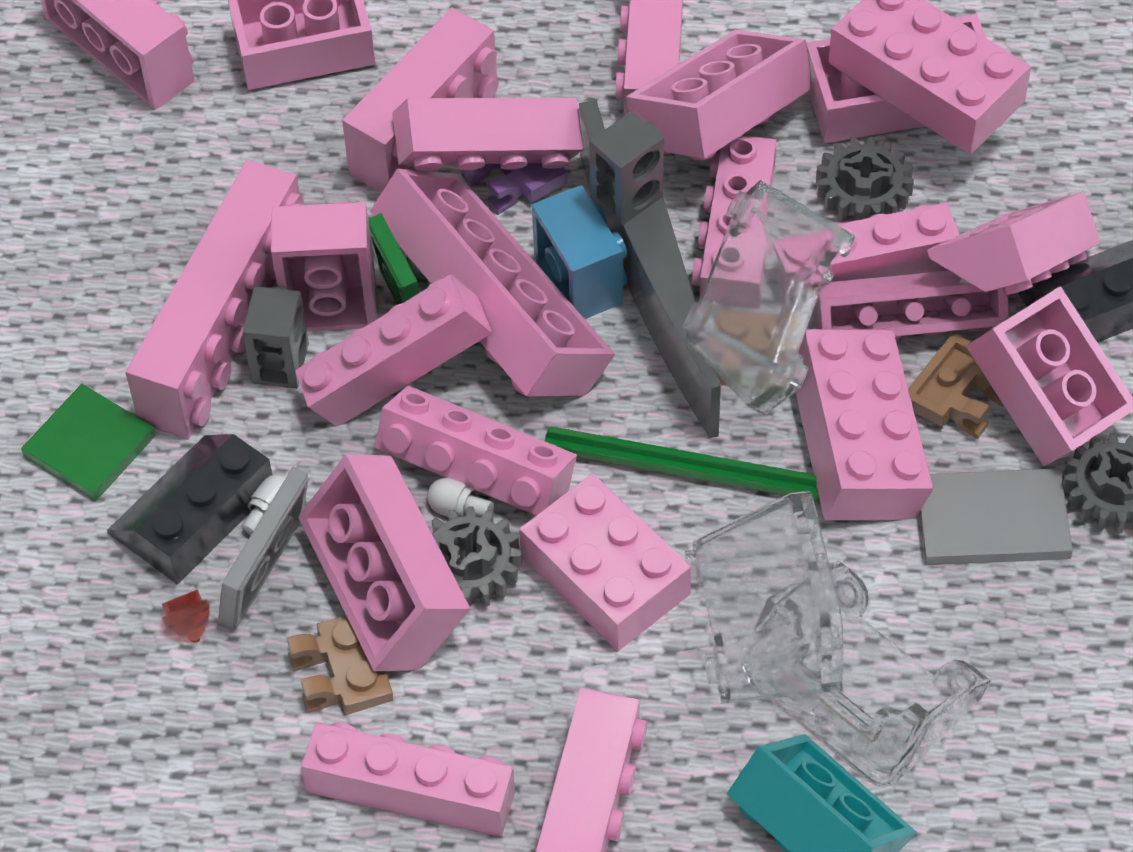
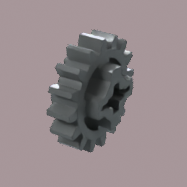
M869 136L866 144H859L856 137H851L850 147L845 148L837 142L834 144L833 154L824 152L822 155L821 166H817L816 195L817 198H825L824 209L826 211L835 208L839 209L838 220L840 221L846 219L848 215L853 216L854 221L876 214L887 215L896 213L897 208L904 210L907 208L908 198L912 196L914 179L912 178L913 166L912 164H904L905 153L903 151L891 153L892 143L889 141L878 147L875 146L874 137Z
M1110 433L1107 443H1102L1099 438L1094 436L1090 439L1088 449L1084 446H1079L1075 449L1073 459L1068 458L1063 481L1064 492L1070 493L1067 505L1069 508L1082 507L1079 518L1082 522L1089 520L1091 517L1097 519V530L1102 531L1107 523L1114 524L1117 534H1122L1125 523H1130L1133 527V436L1130 435L1125 443L1118 442L1115 433ZM1092 467L1094 472H1091L1090 479L1085 481V474Z
M473 506L468 507L466 516L459 517L454 509L449 510V521L446 523L437 518L431 520L432 535L469 606L471 607L472 599L477 598L480 599L485 607L489 606V594L493 592L504 598L507 595L506 582L517 583L518 567L522 566V550H519L518 533H510L509 521L504 519L495 524L493 511L489 509L482 517H477ZM490 542H493L498 547L501 556L497 554L496 547L489 545Z

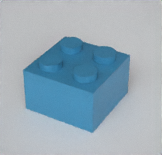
M579 185L532 204L534 258L542 271L583 318H590L623 304V286L627 285V277L623 268V259L627 257L626 246L618 232L611 233L606 225L604 210L590 199L583 186Z

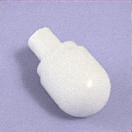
M271 475L267 477L251 496L252 500L248 504L251 513L241 526L249 535L253 533L284 482L285 476Z
M445 477L433 482L427 495L430 507L436 513L449 517V510L454 509L459 517L466 516L464 513H466L469 506L474 507L477 517H482L488 509L493 511L494 503L478 497V492L473 488L467 487L468 484Z

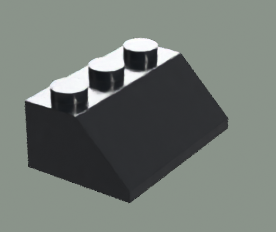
M1133 240L1090 256L1080 262L1070 264L1069 268L1051 274L1052 277L1033 283V287L1017 292L1028 307L1061 286L1097 343L1133 329Z
M235 434L204 435L107 529V533L178 585L251 512L248 508V504L252 500L251 496L267 477L273 475L270 459Z

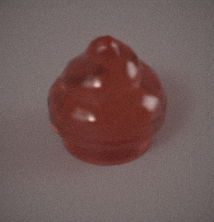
M198 589L161 604L166 615L161 618L166 628L173 629L179 636H186L193 643L200 641V637L206 628L205 622L210 616V604L208 599L202 600Z

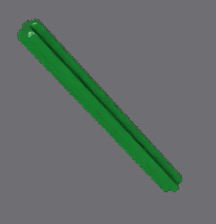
M549 427L545 435V442L577 454V457L820 501L816 486V476L810 473L558 427Z

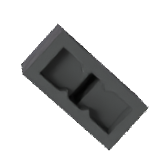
M631 111L589 140L591 199L621 226L663 197L664 138L654 124L644 122Z
M254 286L242 331L252 383L298 389L299 380L295 370L304 365L309 345L301 292L284 287L266 288Z

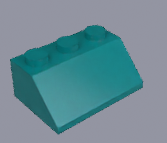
M806 734L758 746L726 793L739 805L740 813L747 820L761 825L776 838V845L783 852H899L917 834V831Z

